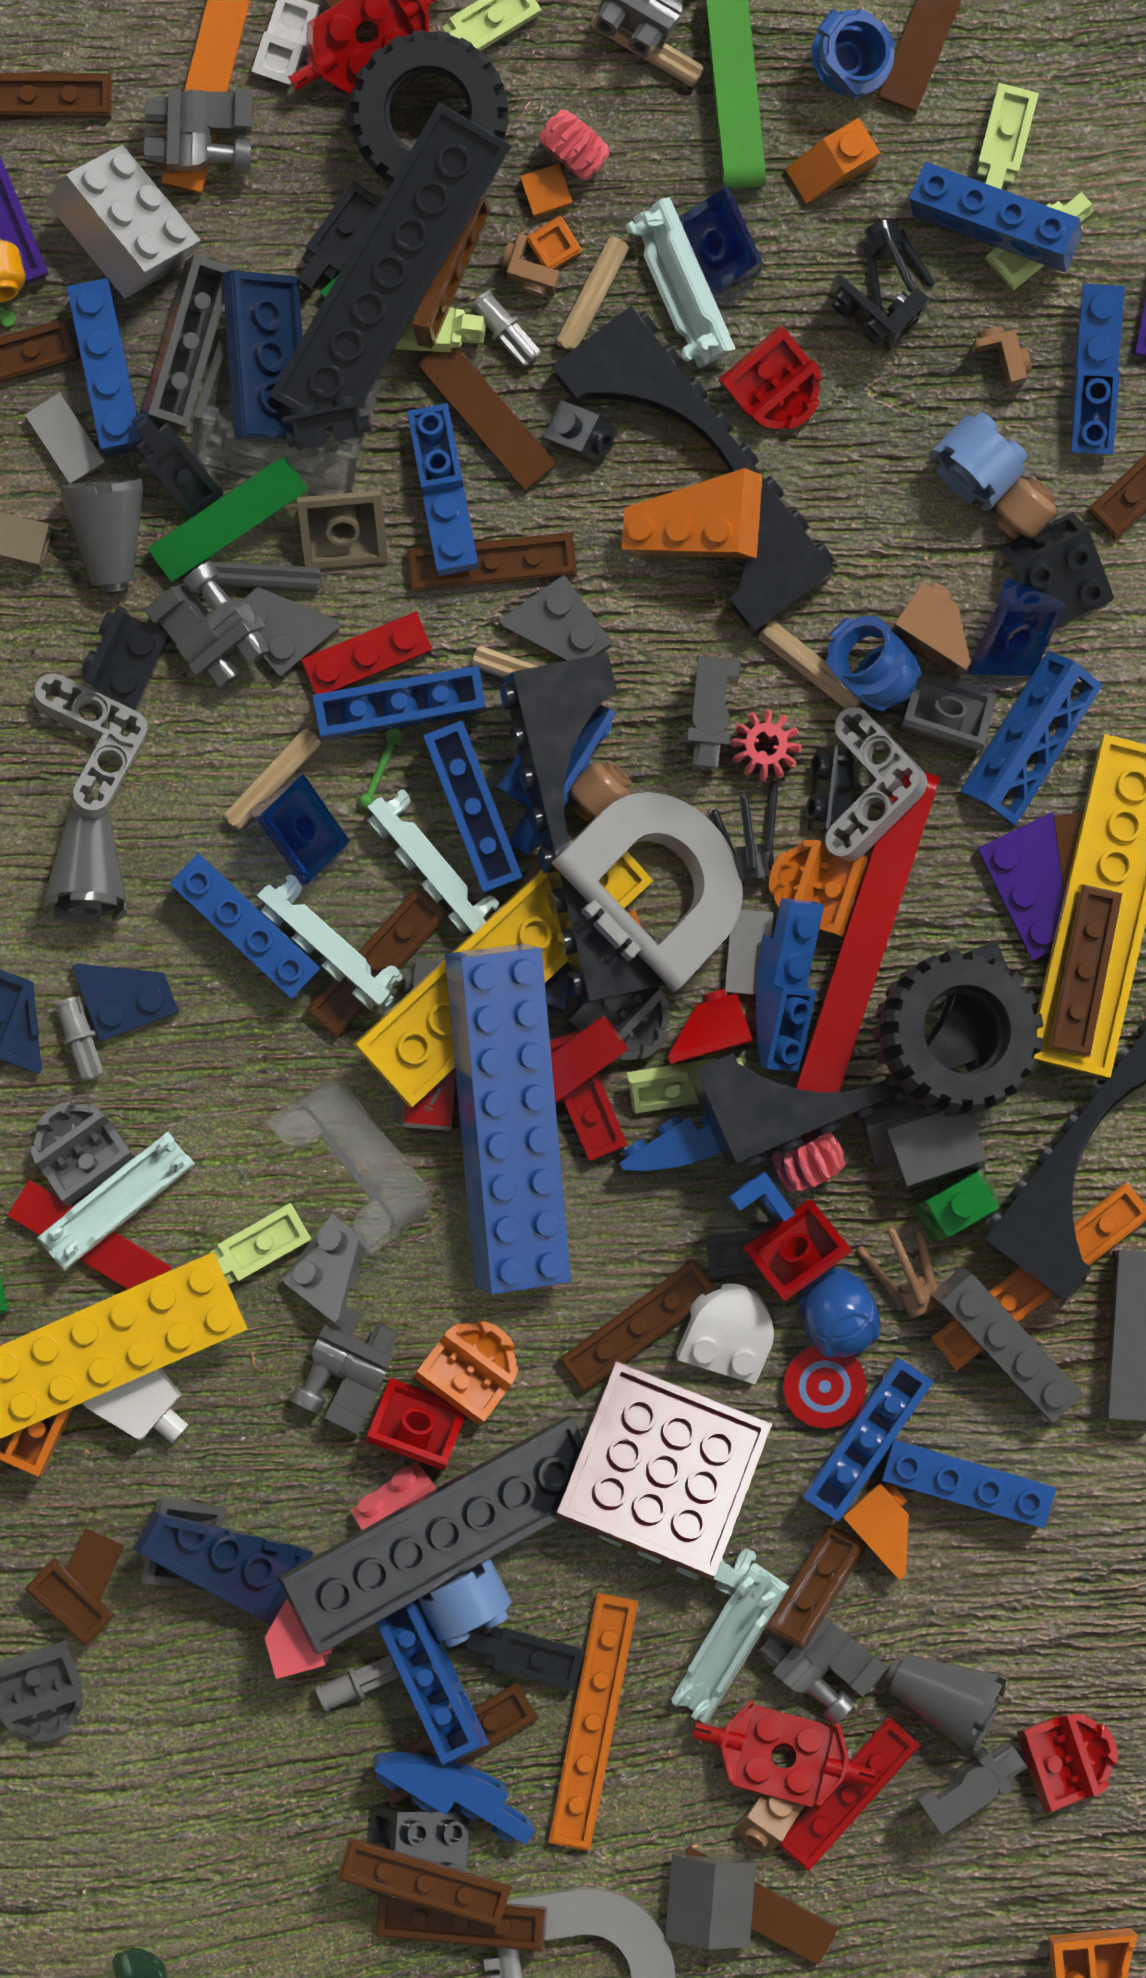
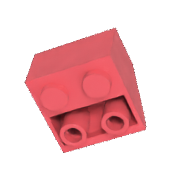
M288 1599L284 1602L265 1636L276 1679L325 1666L329 1659L328 1654L332 1653L334 1649L333 1646L319 1655L313 1653Z

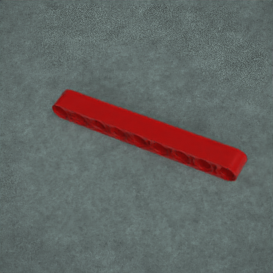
M924 771L927 776V787L922 797L872 847L865 875L797 1079L796 1089L814 1092L840 1091L934 800L940 776ZM906 774L900 779L903 787L906 789L912 784L909 776ZM890 791L889 798L896 802L898 798L892 795Z

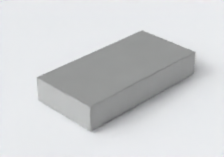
M60 392L25 414L70 484L79 482L106 464Z
M741 909L737 923L729 934L725 980L727 993L756 995V980L763 935H772L773 912Z

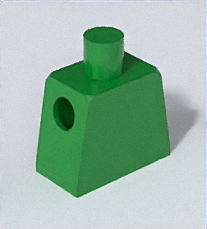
M979 1168L914 1205L912 1208L931 1241L936 1243L947 1239L994 1212L1001 1206L1002 1202L982 1168Z

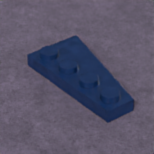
M159 1512L152 1514L133 1547L139 1554L269 1625L273 1624L287 1599L277 1577L306 1562L314 1553L307 1547Z

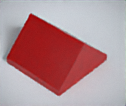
M811 1198L793 1211L795 1215L785 1222H777L743 1247L777 1296L784 1302L853 1252Z
M390 1377L365 1441L445 1470L465 1415L440 1396Z

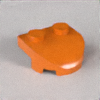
M804 840L801 841L800 845L788 852H782L778 856L770 872L769 890L773 894L778 907L780 906L781 898L808 900L823 904L824 909L819 931L844 938L870 858L863 855L855 861H842L829 852L824 842Z
M486 1321L458 1323L443 1335L413 1377L481 1427L517 1376L518 1366H516V1358L513 1351L514 1343L501 1328Z

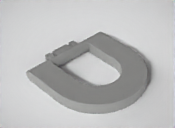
M644 792L627 795L618 799L597 815L552 861L557 870L589 902L582 909L581 913L588 920L597 913L600 917L593 925L615 949L625 942L627 947L621 955L627 961H630L638 954L673 992L682 987L728 937L740 915L743 897L742 880L739 878L734 854L728 842L718 828L704 814L688 803L669 795ZM642 841L656 842L674 851L686 864L694 885V898L689 911L658 944L599 883L600 878L633 844Z
M578 1887L508 1898L507 1903L547 1907L545 1941L577 1935L600 1936L615 1944L622 1951L629 1964L631 1978H676L672 1951L668 1940H665L663 1930L648 1911L620 1893L597 1887ZM497 1948L498 1957L483 1959L485 1971L495 1969L500 1971V1974L488 1975L486 1978H522L518 1949Z

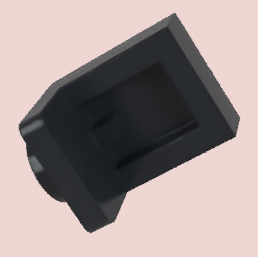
M561 400L543 438L551 444L580 454L591 463L600 466L606 454L613 447L617 428L601 415Z

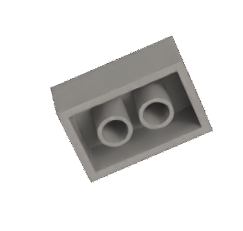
M123 144L67 173L46 201L124 299L180 268L201 241Z

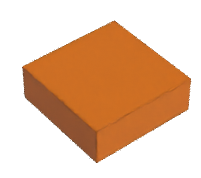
M559 163L520 176L533 218L573 205Z
M561 215L527 235V243L542 266L555 270L582 254L580 245Z

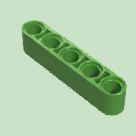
M705 0L724 190L766 186L748 0Z

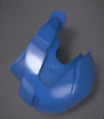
M863 9L846 10L840 13L836 10H830L817 28V34L811 46L813 68L817 76L828 88L842 96L859 100L861 96L871 94L886 81L894 63L893 46L895 42L885 25L878 21L874 15Z
M874 615L870 617L860 616L853 620L846 617L829 633L832 640L828 647L827 664L844 687L863 704L872 709L884 711L888 707L903 703L912 695L918 678L922 675L919 660L915 652L906 644L902 637L883 620ZM868 636L885 639L884 645L878 646L865 656L859 664L856 673H850L848 655L852 647L859 640Z
M832 1266L802 1288L800 1298L798 1299V1308L803 1319L802 1323L812 1344L825 1357H850L864 1351L873 1340L879 1338L881 1326L878 1309L868 1287L859 1276H855L845 1269Z

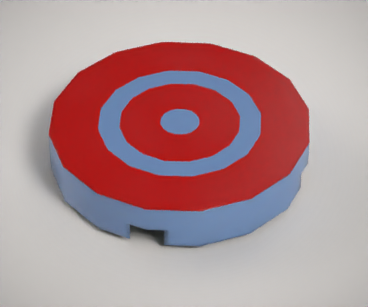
M812 1346L794 1356L785 1371L782 1388L785 1402L794 1416L809 1426L826 1429L841 1426L857 1414L864 1403L867 1384L864 1370L854 1356H833L828 1358L817 1351L815 1346Z

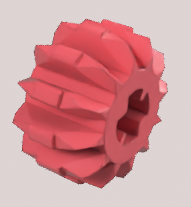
M560 110L554 117L552 116L545 123L544 129L539 134L541 145L565 168L580 179L588 180L594 172L597 173L604 165L605 159L609 156L608 145L602 141V138L568 110Z
M765 710L763 723L761 724L754 712L748 714V722L752 729L741 723H738L735 727L737 733L746 739L735 738L730 741V747L744 749L743 752L733 757L734 764H739L748 759L750 763L745 767L743 774L747 777L750 776L756 766L760 768L759 780L762 782L767 780L768 768H772L777 779L782 778L784 773L779 762L789 768H794L796 765V761L787 755L786 752L798 753L801 751L800 744L787 743V740L798 735V729L795 727L785 732L782 730L788 720V717L785 715L779 718L776 725L772 724L771 710ZM764 736L767 741L774 739L776 745L772 748L773 755L768 756L765 751H756L755 746L759 744L758 737Z
M814 1130L809 1134L801 1135L803 1144L783 1153H780L779 1149L775 1151L771 1157L774 1164L773 1169L778 1180H780L787 1191H804L809 1187H816L818 1184L827 1182L829 1178L838 1175L840 1170L843 1169L846 1164L843 1157L844 1152L840 1143L831 1132L818 1137Z

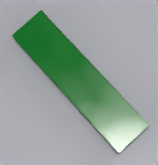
M284 454L151 544L147 549L172 583L295 500L309 488Z

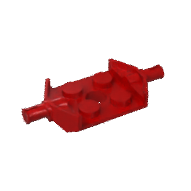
M341 0L307 22L306 40L309 58L306 59V62L308 64L292 75L287 76L288 80L296 92L313 80L323 78L350 94L351 89H354L357 81L356 75L361 66L364 67L370 60V55L378 47L380 49L390 43V39L399 35L401 37L413 34L412 31L425 30L429 32V12L427 9L437 0ZM364 21L373 22L375 25L373 37L366 42L357 41L355 31L358 25Z
M752 1700L727 1724L726 1728L721 1727L720 1729L696 1722L692 1737L693 1740L696 1739L717 1745L716 1749L720 1750L728 1785L819 1809L842 1783L847 1785V1782L851 1781L873 1788L877 1770L853 1765V1762L849 1761L840 1724L836 1723L835 1726L779 1712L754 1705ZM778 1747H787L794 1753L795 1763L789 1768H779L773 1763L771 1753Z

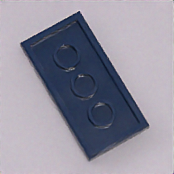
M237 270L226 271L222 273L234 439L287 442L286 432L293 430V425H286L282 421V417L290 416L291 408L269 395L303 338L298 276Z

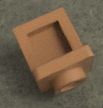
M519 233L516 244L508 242L501 266L508 268L507 280L521 284L520 289L523 292L534 296L544 297L545 292L555 295L560 271L523 260L527 247V235Z
M1003 326L981 331L979 333L980 338L975 339L972 344L973 354L997 349L1007 389L1024 385L1028 378L1027 372L1032 371V366L1027 348H1020L1016 330L1004 332Z
M759 1794L747 1815L738 1823L734 1831L742 1837L745 1844L750 1848L769 1854L783 1841L804 1805Z

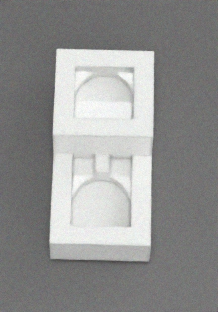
M277 0L267 32L264 31L252 72L291 85L287 76L292 75L298 70L307 47V22L318 16L321 6L306 0Z

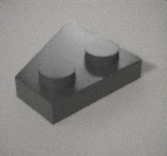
M565 575L499 620L502 628L520 635L541 649L559 656L564 661L598 655L612 645V641Z
M257 587L242 600L250 606L249 608L254 616H259L266 625L259 632L270 650L263 658L280 678L284 677L302 661L301 659L310 655L342 628L337 620L260 587Z
M331 1214L281 1281L331 1321L343 1328L348 1315L343 1313L349 1290H355L358 1279L357 1268L363 1259L367 1240L337 1216Z

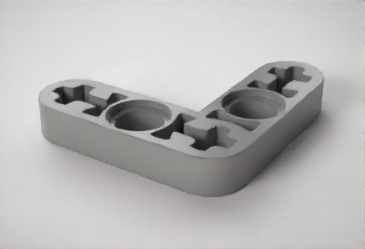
M55 673L46 674L36 682L33 700L37 710L52 719L99 740L77 780L72 794V807L78 815L88 819L99 818L108 810L144 744L147 733V721L139 712L62 675ZM53 688L59 690V697H55L52 701L45 699L46 693H50ZM74 696L76 699L73 702L72 711L66 710L67 703L70 704L71 697ZM91 704L100 709L102 716L96 721H87L80 716L78 710L84 705ZM109 714L114 715L113 723L110 722L109 729L104 728L107 725ZM128 724L135 727L134 733H130L128 737L121 735L122 729H125ZM104 756H114L120 761L121 768L116 772H105L99 767L98 760ZM95 781H98L102 784L99 788L98 800L92 801L91 804L85 803V795L91 793L95 786Z
M855 706L846 708L838 715L835 722V732L840 740L877 780L827 831L825 841L829 852L842 861L847 862L855 861L863 856L922 797L927 787V776L924 771L873 716L862 708ZM855 720L859 722L862 730L869 735L865 741L855 734L850 726ZM879 745H889L890 754L887 760L882 764H874L872 762L873 751ZM905 774L909 776V780L912 783L907 789L903 787V783L900 780ZM887 790L891 791L892 795L898 798L896 802L885 795ZM883 801L885 813L882 818L873 822L869 821L867 817L869 807L874 802ZM857 820L868 828L865 833L855 824ZM845 834L850 836L849 838L852 842L848 848L843 846L844 843L841 840Z

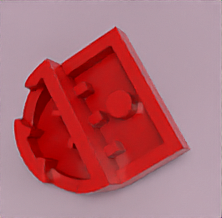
M780 325L718 379L719 383L741 411L751 420L767 428H795L806 422L814 414L820 403L818 396L822 375L817 364L807 357L786 328Z
M1085 1714L1054 1716L1016 1732L1043 1812H1053L1086 1797H1096L1109 1786L1107 1781L1112 1767L1118 1763V1752L1115 1740L1104 1724L1097 1723Z

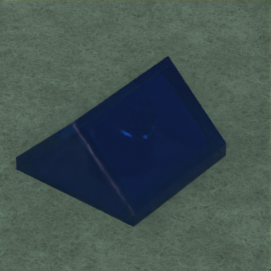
M729 187L721 189L679 217L712 295L761 274L763 261Z
M1006 578L976 644L968 671L972 675L1032 676L1043 657L1066 605L1061 600Z
M304 774L297 776L250 809L302 886L308 884L350 842Z

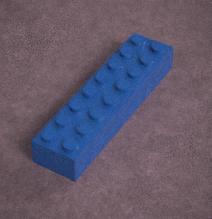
M517 944L445 954L475 1287L490 1294L571 1282L542 948L529 944Z

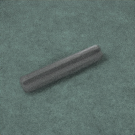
M211 561L218 571V577L215 582L219 586L319 591L321 588L322 573L319 568Z

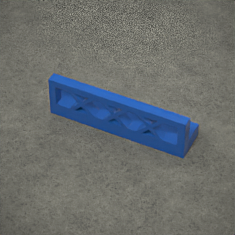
M1047 651L964 784L961 792L968 798L989 807L1008 823L1016 826L1103 684L1075 661ZM1080 679L1086 685L1077 700L1071 701L1070 691L1076 681ZM1060 716L1059 729L1055 735L1049 737L1048 726L1054 717ZM1038 751V763L1033 770L1027 772V760L1032 753ZM1016 786V798L1010 808L1007 809L1001 802L1009 789Z
M766 1172L755 1175L724 1197L732 1211H740L757 1198H760L776 1222H785L795 1215Z

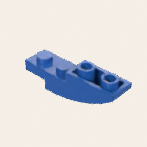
M1082 283L1074 357L1071 452L1113 455L1125 286Z
M448 403L409 410L407 415L438 576L479 569Z
M781 898L774 935H763L756 980L755 1006L758 1050L761 1067L765 1069L800 1071L817 990L807 986L824 909L823 904L815 901Z
M676 1115L656 1128L661 1136L646 1145L641 1138L621 1151L625 1160L620 1162L619 1165L623 1171L664 1170L689 1165L721 1153L706 1117L700 1119L705 1127L698 1131L690 1117L681 1122Z
M376 1753L372 1759L374 1771L378 1773L376 1776L378 1781L394 1791H397L399 1787L413 1795L411 1800L429 1813H433L434 1809L446 1815L454 1802H457L456 1808L462 1814L474 1821H477L479 1817L493 1825L491 1830L507 1842L512 1843L514 1839H517L526 1845L535 1832L530 1818L504 1803L509 1796L506 1784L481 1770L457 1761L442 1765L438 1756L422 1753Z

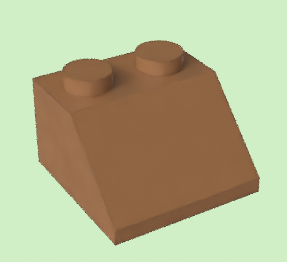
M922 582L892 629L902 637L911 649L959 679L971 662L958 604L951 600L954 595L942 585L932 582L929 586Z

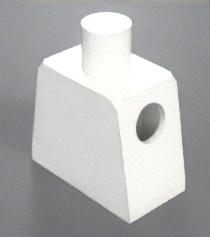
M161 1368L83 1403L87 1409L140 1441L155 1428L170 1443H173L188 1426L182 1418L170 1409L182 1394Z

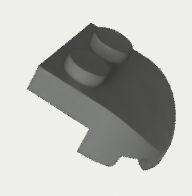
M659 988L577 1005L566 1017L582 1032L605 1015L629 1048V1050L617 1058L618 1060L644 1059L649 1057L664 1044L670 1032V1005L666 996Z
M71 1101L52 1107L39 1119L36 1124L38 1131L35 1136L34 1146L30 1147L35 1164L42 1170L61 1201L67 1207L112 1176L135 1157L116 1127L101 1110L92 1104H74Z
M67 1640L0 1661V1718L10 1732L17 1731L23 1735L30 1736L34 1742H44L57 1739L73 1728V1722L83 1709L81 1677Z

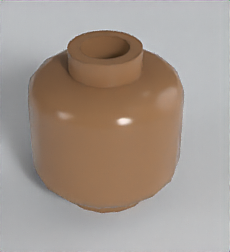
M1032 476L1029 480L1020 478L995 504V509L1001 517L997 525L1013 539H1016L1020 534L1026 538L1033 539L1055 517L1057 509L1053 502L1057 497L1035 477Z
M608 760L605 764L594 761L576 778L571 786L570 793L575 800L571 807L579 817L589 822L613 802L631 795L629 786L632 782L626 773L612 761Z

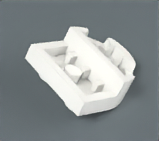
M723 1284L721 1289L713 1291L706 1296L701 1294L690 1308L691 1319L677 1349V1359L756 1384L774 1339L770 1313L761 1296L754 1290L739 1284Z

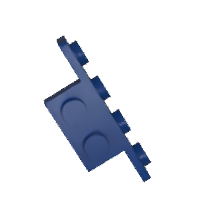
M599 705L593 712L573 748L566 771L564 806L568 800V791L576 778L590 764V755L598 742L604 740L611 730V721L616 712L606 706ZM518 752L497 788L530 809L532 804L529 791L525 792L520 782L519 769L523 765L520 753ZM529 809L509 840L511 847L526 854H530L533 849L541 844L538 832L535 833L530 825Z

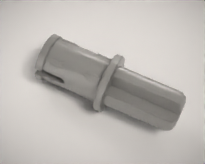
M490 290L484 292L471 304L470 309L477 316L484 317L485 325L493 333V341L499 340L521 366H528L538 358L540 349L517 324L519 321L517 316L512 318L495 299Z
M80 996L71 997L56 1003L54 1006L66 1037L63 1043L71 1048L81 1080L90 1081L102 1076L103 1069L92 1039L96 1036V1033L90 1029Z
M387 1656L357 1670L351 1667L349 1668L350 1673L315 1688L319 1700L327 1712L331 1708L356 1697L366 1698L365 1693L397 1680L400 1677V1673L392 1656Z

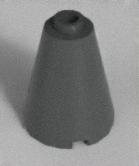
M140 477L106 479V481L100 482L88 481L60 486V496L91 584L100 585L101 592L126 590L125 582H130L134 579L144 487Z
M75 810L68 813L43 900V912L46 914L52 909L54 910V918L74 923H100V915L112 914V921L120 920L126 916L128 904L111 817L107 812L96 819L83 818Z
M906 1654L903 1660L896 1658L893 1661L885 1680L891 1683L889 1692L961 1750L972 1756L975 1753V1748L978 1749L983 1742L998 1711V1708H996L998 1702L995 1699L997 1695L1004 1696L1008 1684V1678L998 1674Z

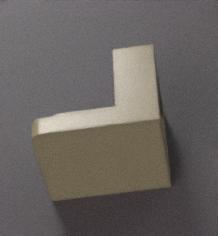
M0 512V556L23 561L28 567L43 570L53 529L47 523Z

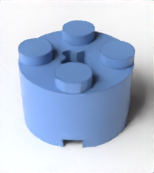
M978 412L975 417L970 415L962 417L929 452V459L932 463L937 457L941 467L936 472L958 496L970 504L977 499L984 503L980 509L988 511L1024 475L1025 468L1023 462L1028 456L1019 444L1012 440L1007 442L996 431L998 427L991 417L983 412Z
M490 1558L416 1599L436 1640H444L447 1647H453L464 1642L470 1637L469 1631L483 1624L488 1629L505 1621L508 1618L506 1610L512 1603Z

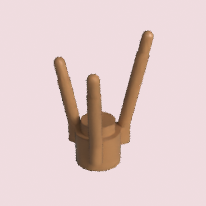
M889 1227L887 1230L908 1280L900 1285L902 1293L898 1291L863 1246L857 1248V1252L865 1261V1264L893 1298L898 1311L906 1309L909 1318H914L940 1305L931 1296L939 1287L934 1278L928 1246L922 1230L916 1232L925 1280L922 1275L916 1277L896 1229Z

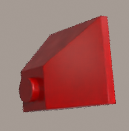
M721 989L701 995L703 1003L696 1005L666 1058L668 1066L749 1044L752 1041L737 993L727 996L726 989Z

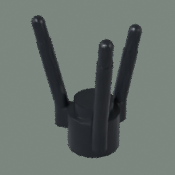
M895 218L878 221L865 229L864 232L868 242L861 246L867 259L872 303L882 312L883 307L876 263L877 255L880 261L893 258L907 290L913 292L915 285L901 256L904 250L927 286H934L933 278L910 244L905 230H899Z
M776 781L770 783L764 851H762V844H754L747 795L743 794L740 796L745 846L737 847L738 855L735 854L719 811L717 809L711 811L715 826L722 833L733 851L740 880L770 876L769 866L774 864L773 844L778 799V783Z

